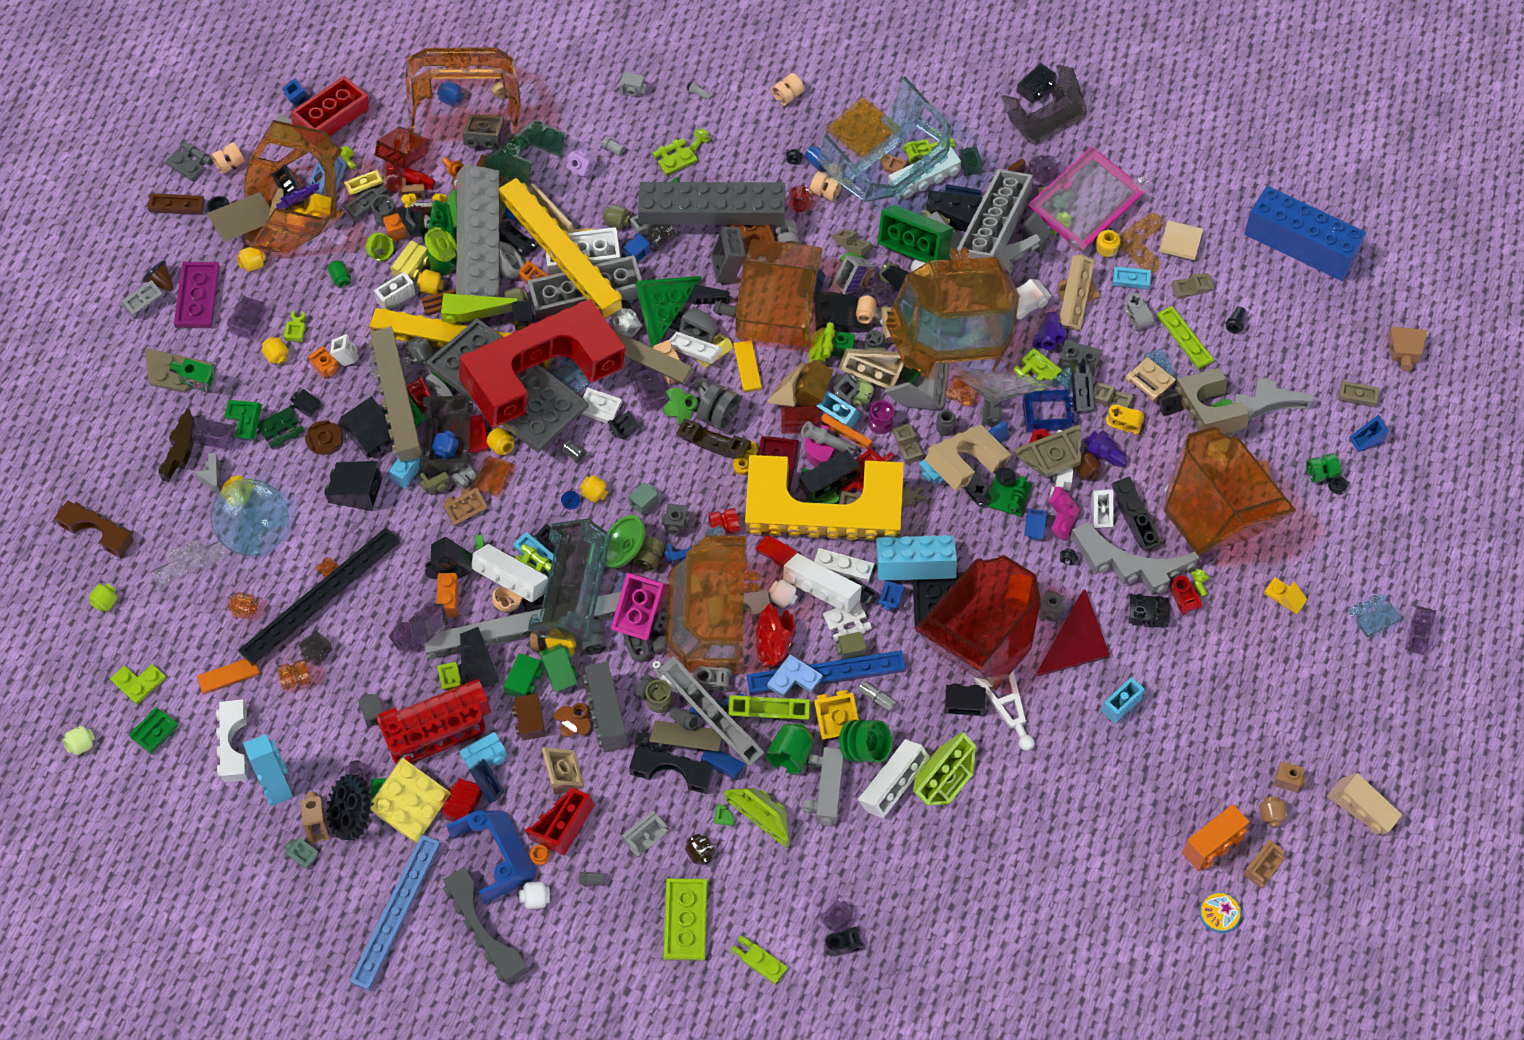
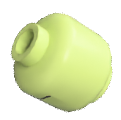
M858 377L860 380L858 382L860 384L858 390L860 392L854 399L850 398L851 404L861 407L862 404L870 402L874 387L871 385L872 382Z
M78 726L65 733L63 744L68 753L79 755L92 748V741L95 740V737L90 729L87 730L83 726Z

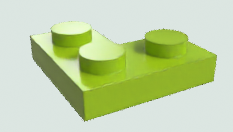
M153 664L138 677L126 666H123L110 678V681L138 705L166 679V676Z

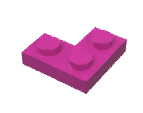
M1055 487L1049 504L1058 514L1051 530L1059 539L1067 540L1080 508L1062 487Z

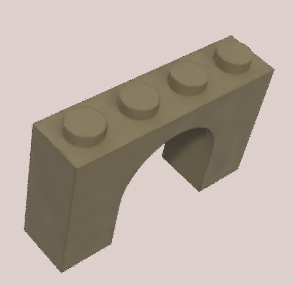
M1220 368L1177 379L1175 391L1179 394L1183 408L1188 410L1190 419L1194 420L1198 432H1201L1205 439L1248 428V412L1242 402L1222 407H1209L1201 403L1206 398L1226 393V378Z

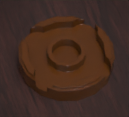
M326 420L311 425L305 435L307 447L311 452L318 455H328L337 451L343 441L340 427L336 423Z

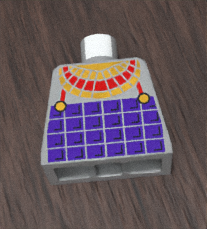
M846 255L832 284L843 294L863 290L869 279L875 275L874 266L863 257Z

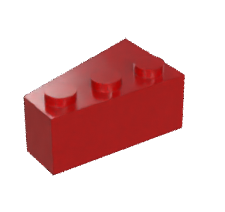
M572 787L554 803V807L546 814L543 813L532 827L529 826L525 829V832L533 842L544 845L548 849L565 856L595 804L589 794Z

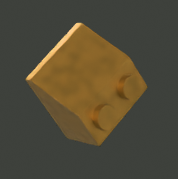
M813 360L803 366L801 370L802 377L796 385L797 392L795 398L800 410L803 412L823 402L833 373V369L817 360Z

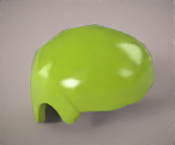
M375 232L367 239L365 249L371 258L385 261L393 253L394 241L384 233ZM379 248L384 250L382 255L376 254Z

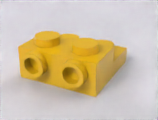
M843 690L836 692L837 696L829 697L828 694L818 695L817 700H813L821 740L840 736L841 729L847 721L859 720L853 693Z

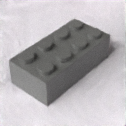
M608 661L585 666L586 674H582L598 746L603 747L604 753L627 748L626 734Z

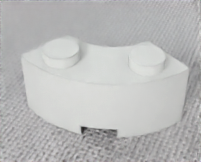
M1030 279L1019 288L1009 290L997 303L1010 319H1022L1036 308L1046 306L1052 295L1039 280Z

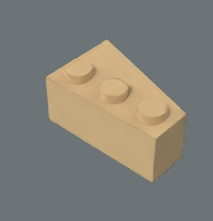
M847 348L839 366L842 371L850 374L853 373L857 377L888 389L895 386L907 355L905 352Z

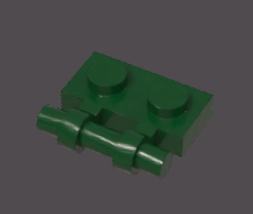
M290 407L261 421L257 426L265 440L273 437V440L268 442L271 449L284 445V442L291 438L299 437V434L305 431L302 425L296 428L293 427L299 421ZM288 429V432H286L285 434L281 436L278 435L279 433Z

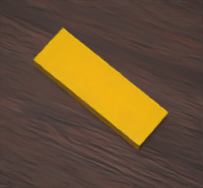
M752 340L733 343L743 393L762 390Z

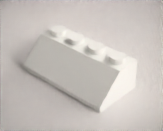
M616 227L568 233L570 240L577 243L581 253L589 257L592 265L620 259ZM546 253L548 274L562 273L563 271Z

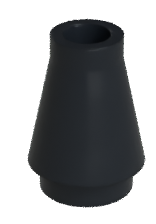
M1236 307L1235 311L1227 319L1226 329L1230 333L1237 334L1243 330L1246 314L1245 308Z

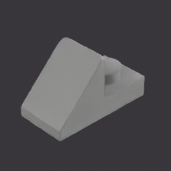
M216 452L208 453V461L205 462L206 470L195 471L194 474L200 483L214 493L220 494L219 459Z

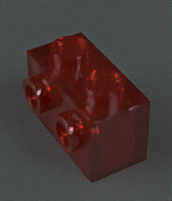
M781 407V434H801L804 424L808 421L819 428V407Z

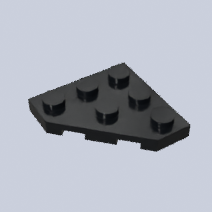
M956 572V578L912 580L914 629H934L972 592L971 572Z

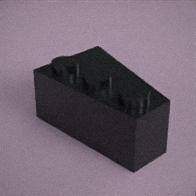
M929 190L926 210L930 214L936 211L939 212L941 216L950 219V226L955 227L959 231L966 232L982 201V197Z

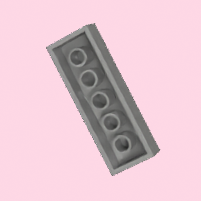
M635 255L593 265L598 267L604 279L607 278L610 281L612 288L621 294L622 300L629 301L639 298L635 283L641 281L642 278ZM563 272L528 280L529 292L538 322L544 320L547 316L560 313L563 309H569L581 301H587Z

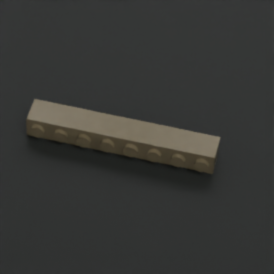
M392 326L371 331V339L368 341L371 351L374 350L375 354H372L374 365L378 366V369H375L377 379L381 380V384H378L380 393L385 397V399H382L384 410H388V414H385L387 424L391 425L392 428L388 431L391 441H395V444L392 445L394 455L399 456L400 462L423 457Z

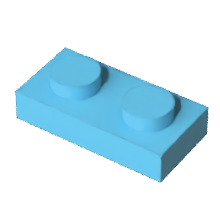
M1114 266L1112 286L1149 289L1151 270Z

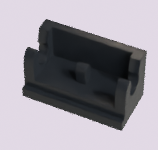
M505 222L499 228V240L512 245L519 254L526 258L538 246V243L534 238L530 239L511 225L512 222Z

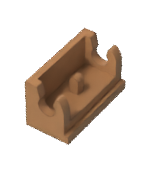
M1269 839L1246 868L1244 876L1262 889L1286 857L1284 855L1286 852Z

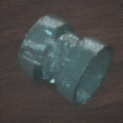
M1069 367L1064 368L1061 371V375H1057L1052 380L1056 388L1059 385L1064 387L1061 390L1062 393H1066L1072 385V373Z

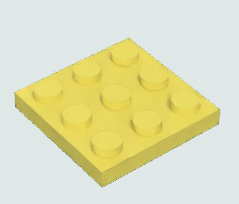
M401 758L371 802L374 805L370 807V810L411 841L418 843L421 835L425 833L444 802L450 796V792L407 760Z

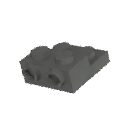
M469 114L463 131V145L471 148L476 146H482L487 149L498 148L502 138L501 132L504 126V117Z

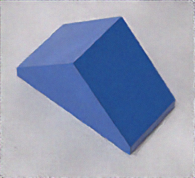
M1377 415L1349 436L1356 450L1360 452L1384 443L1389 430L1381 416Z

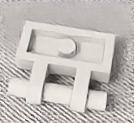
M860 601L848 613L838 608L823 613L830 632L838 629L839 633L833 635L835 642H838V636L861 631L862 634H865V631L872 629L870 622L864 624L860 622L866 619V614ZM853 623L855 625V627L847 630L844 628L845 626L851 625Z

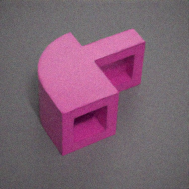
M822 425L821 427L825 428L827 433H829V427ZM806 438L805 455L813 466L817 467L821 462H826L834 457L835 448L824 443L817 444L813 439Z

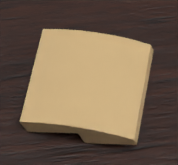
M1168 220L1159 252L1195 260L1203 229Z

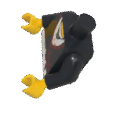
M415 194L403 195L402 202L405 206L397 211L401 221L410 236L422 237L425 244L424 237L429 229L433 203H415ZM435 194L432 197L433 201L437 200L443 203L447 201L446 195Z

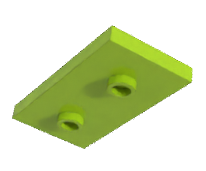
M666 878L663 960L705 961L707 879Z

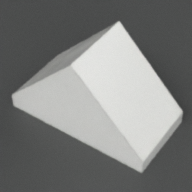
M1113 489L1093 490L1091 508L1094 528L1113 527Z

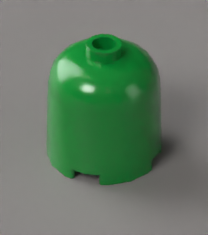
M786 724L776 734L767 750L765 758L775 768L778 765L786 768L785 772L788 774H800L813 748V737L802 724Z

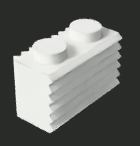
M405 272L373 290L380 307L390 311L416 294L413 281Z

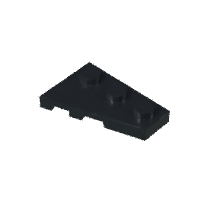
M479 627L460 633L462 685L479 679L482 688L500 682Z

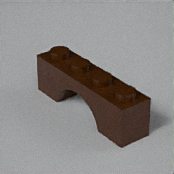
M67 500L54 517L58 526L73 534L86 528L99 530L102 532L101 544L104 550L120 559L134 541L131 536L132 533L127 528L116 526L108 518L104 520L93 510L87 511L78 502L72 503Z

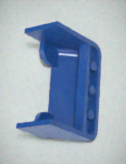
M474 811L446 825L451 839L470 830L482 831L489 828L505 858V861L499 863L494 869V876L497 882L479 891L483 904L527 882H531L535 878V866L509 815L505 811Z

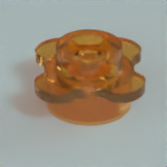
M326 557L321 564L316 566V571L321 572L325 578L339 565L334 564L330 557Z

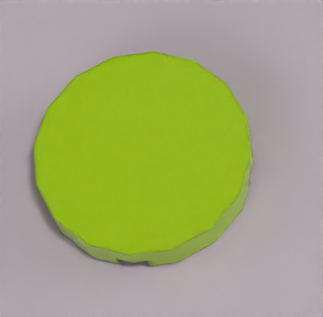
M433 227L424 237L426 247L437 260L449 262L457 254L455 252L457 250L455 240L450 233L442 231V228Z

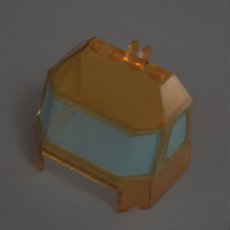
M962 247L960 253L957 248H952L949 253L951 260L929 261L906 275L885 323L904 366L909 369L915 368L922 372L921 375L928 379L934 364L997 359L992 368L993 372L996 371L1013 339L1020 294L1007 268L997 257L970 258V252L966 247Z

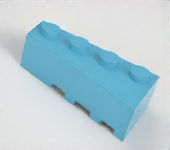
M267 734L244 742L249 761L264 790L270 807L293 798L285 776L288 774V770L274 739L269 740Z

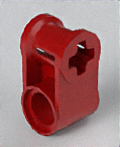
M420 376L418 380L410 384L406 383L408 394L421 412L426 413L432 409L433 403L430 393Z
M1182 575L1177 576L1173 580L1170 591L1181 614L1184 616L1191 610L1201 609L1200 597L1195 592L1190 580ZM1176 585H1181L1184 589H1178Z

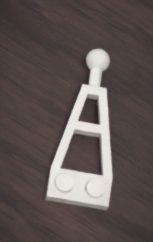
M1005 649L968 662L967 665L976 684L986 687V697L1010 728L1015 727L1020 737L1019 747L1026 751L1031 750L1034 747V739L1027 735L1022 725L1026 723L1013 667ZM1006 671L1012 694L997 699L983 679ZM1013 701L1018 714V718L1012 720L1003 705Z

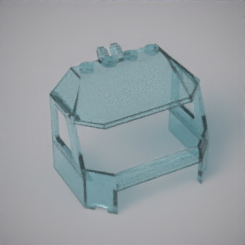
M906 76L902 78L895 102L890 107L892 111L888 115L884 114L881 117V121L893 132V135L855 164L847 157L846 151L843 152L828 135L824 136L817 161L834 180L857 195L864 202L891 198L898 193L901 195L907 190L908 185L917 183L924 173L929 174L937 163L942 164L948 158L951 125ZM924 107L944 127L942 134L922 119ZM916 126L939 141L927 155L923 156L920 161L915 162L911 168L888 185L871 183L862 173L866 168L900 144ZM857 176L866 185L865 192L852 183L851 180Z

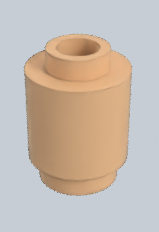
M863 296L859 298L856 310L858 322L868 324L873 320L877 304L873 297Z

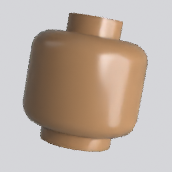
M1280 797L1264 798V802L1260 803L1262 822L1269 823V827L1282 826L1281 822L1287 820L1288 817L1286 802L1280 800Z

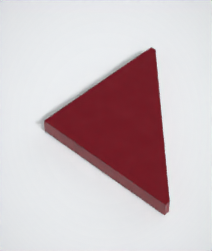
M1086 589L1082 590L1039 667L1037 676L1110 657Z

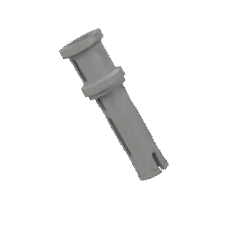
M806 422L801 430L802 437L811 438L817 444L824 443L841 452L848 450L851 455L855 452L850 450L851 448L856 449L854 444H850L827 433L825 428H818L812 422Z

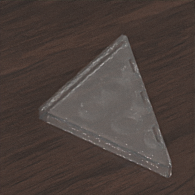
M958 366L953 367V373L991 404L1053 386V380L1051 379L1041 381L1036 380L1037 377L1022 375V378L1011 377L1010 373L996 372V374L985 373V370L970 368V371L961 370Z

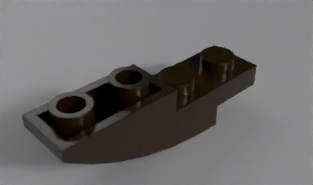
M186 409L184 414L179 417L178 425L170 433L169 440L173 447L169 449L167 458L164 463L160 464L158 470L162 481L169 483L177 467L185 469L191 456L195 439V423L190 409Z

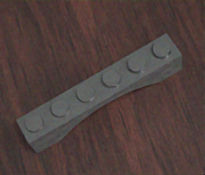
M462 867L444 878L445 886L443 890L448 898L453 897L455 901L453 906L458 915L462 913L466 918L463 922L468 931H474L476 936L473 939L479 948L483 946L487 952L484 954V957L489 965H495L497 970L494 973L500 982L504 980L506 985L528 973L527 966L517 950L497 942L481 926L475 910L476 886L466 868Z

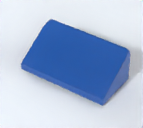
M706 750L701 756V761L708 762L713 766V769L734 780L738 778L746 764L721 750Z

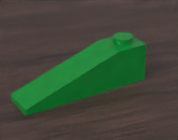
M437 200L433 201L428 231L433 227H440L442 231L450 233L455 240L449 204ZM428 251L431 271L439 272L444 276L456 269V256L449 262H442L433 257Z

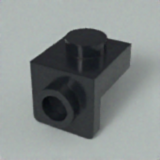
M302 389L299 392L295 391L289 399L291 403L288 407L291 409L295 407L306 416L311 417L321 401L305 389Z
M627 411L615 422L612 420L607 422L611 427L609 428L611 434L621 439L629 437L641 427L631 411Z

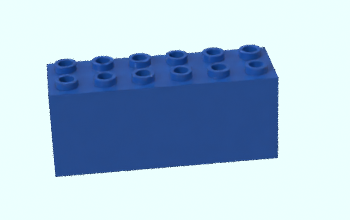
M1267 185L1250 211L1244 235L1343 282L1359 255L1367 232Z

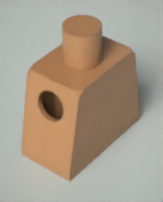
M1391 326L1388 333L1392 361L1401 362L1402 370L1409 371L1412 369V363H1419L1427 330Z
M308 792L305 795L306 799L301 800L300 804L302 824L309 843L329 840L326 811L322 799L318 796L317 792ZM313 824H319L321 834L314 835Z

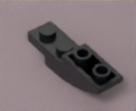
M1131 477L1113 482L1111 486L1118 499L1117 505L1141 549L1145 551L1161 545L1162 543L1147 509L1144 510Z

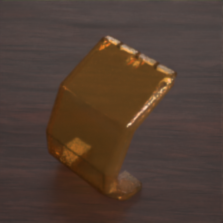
M752 239L750 241L743 264L735 321L736 338L795 346H809L812 303L823 252L821 247Z

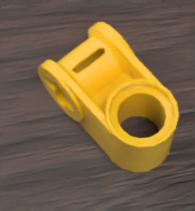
M1112 405L1109 408V415L1106 417L1108 426L1128 433L1129 431L1134 432L1133 434L1140 432L1144 419V414L1141 411L1120 405Z

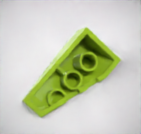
M443 293L442 321L449 324L463 323L475 320L476 318L481 319L513 312V302L518 301V299Z

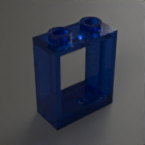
M1068 389L1023 392L1022 405L1026 433L1040 428L1047 431H1058V429L1063 431L1071 428L1072 424H1075V414L1071 413L1073 398L1069 396ZM1063 400L1065 418L1034 420L1032 402Z

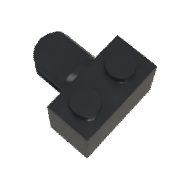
M445 536L431 544V560L425 563V575L428 578L437 579L439 573H455L457 578L460 579L472 572V554Z

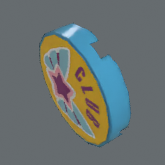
M1215 892L1203 899L1199 917L1208 930L1227 933L1238 925L1241 918V908L1238 901L1231 895L1224 892Z

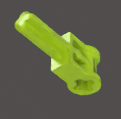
M952 138L930 144L927 139L910 141L902 149L907 154L908 163L911 165L949 146L955 148V141Z

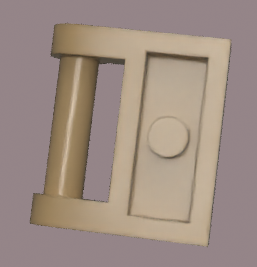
M1148 357L1125 377L1126 381L1136 385L1153 402L1157 401L1176 381L1175 378ZM1137 376H1140L1143 380H1145L1148 384H1150V385H1151L1153 388H1155L1156 390L1154 391L1153 389H1151L1148 385H1146L1143 381H1141Z

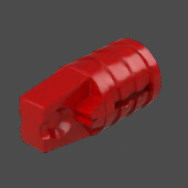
M409 167L404 170L402 178H406L407 184H424V188L431 191L435 187V180L428 177V175Z

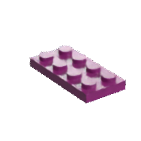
M182 262L174 318L175 328H212L220 269L219 262Z

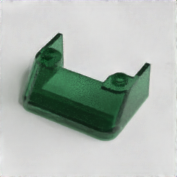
M535 120L513 133L486 156L483 167L498 170L499 176L511 181L517 178L528 187L532 162L520 157V152L530 144L560 157L562 155L565 132Z

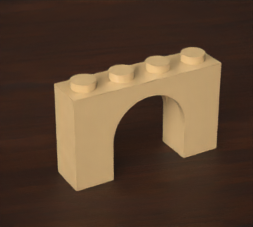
M978 425L974 428L970 427L963 433L959 432L950 439L946 438L939 444H933L928 449L925 461L956 491L967 486L975 473L959 456L958 452L968 453L976 457L991 473L1005 467L1011 454L982 425Z

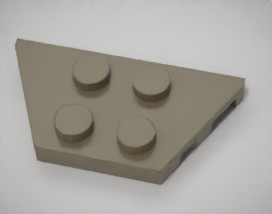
M148 348L145 349L148 379L151 386L186 393L191 388V386L179 382L178 374L169 371L173 361L183 364L184 359L187 358L214 367L211 362Z
M1076 425L1013 450V454L1045 478L1078 466L1081 463V425Z

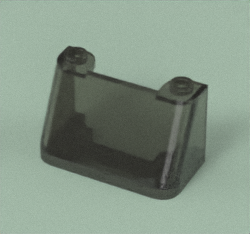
M468 395L423 397V407L426 409L424 415L425 446L423 455H421V466L426 478H434L444 472L448 474L469 468V464L473 463V455L470 452L471 414H474V403H470ZM450 431L456 435L455 438L459 441L456 454L453 458H437L434 456L431 448L434 439L438 433Z

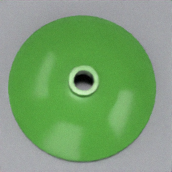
M628 515L619 519L605 535L602 542L604 550L601 560L609 568L616 569L627 565L637 556L642 548L645 539V526L639 517Z

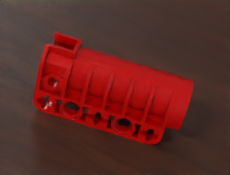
M476 679L397 711V708L394 707L375 716L392 759L397 765L400 760H397L399 755H407L412 751L414 757L411 758V755L405 757V760L412 764L482 735L486 729L482 716L491 713L482 685L479 679ZM477 724H482V726L479 727V731H476V729L469 730L470 734L467 735L466 729H471ZM463 731L464 734L461 738L455 739L452 736L455 733ZM449 736L451 742H448L447 739L442 742L443 745L439 746L438 744H435L432 746L433 749L430 750L428 744L432 745L436 743V741L444 740ZM426 747V751L422 754L415 752L416 749Z

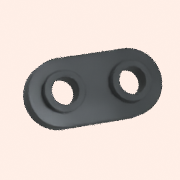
M623 633L630 657L636 662L645 661L649 657L647 641L637 637L631 638L630 635ZM641 650L643 654L637 655L636 652Z

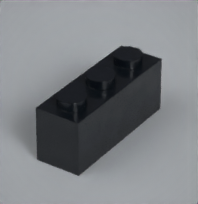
M848 450L839 452L833 458L826 462H821L817 467L810 471H805L799 476L800 488L813 503L859 477L860 465Z

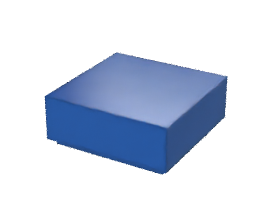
M1001 421L992 427L989 433L1001 443L1009 437L1008 425L1006 422Z

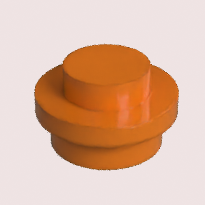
M536 845L530 850L529 856L534 864L543 865L549 860L550 852L546 846Z

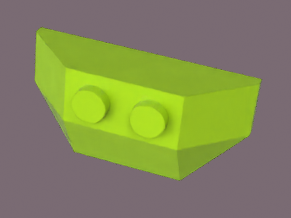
M964 732L959 733L940 746L915 777L913 792L925 805L950 804L972 777L976 745Z
M755 787L730 789L724 792V799L785 848L789 846L786 809L780 803H774L765 791H759Z

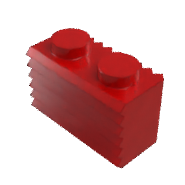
M459 778L457 783H453L450 790L452 795L449 801L446 800L442 807L445 819L454 822L475 811L482 796V791L478 784Z

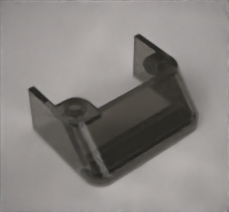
M1056 65L1061 82L1052 89L1054 101L1028 116L1025 110L1021 108L1018 98L1007 95L1001 96L1010 122L1028 143L1038 145L1085 118L1087 107L1072 67Z

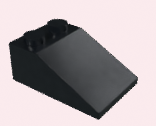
M814 292L816 331L823 327L826 328L827 323H833L834 330L837 332L863 333L871 331V324H863L857 320L858 297L836 292Z

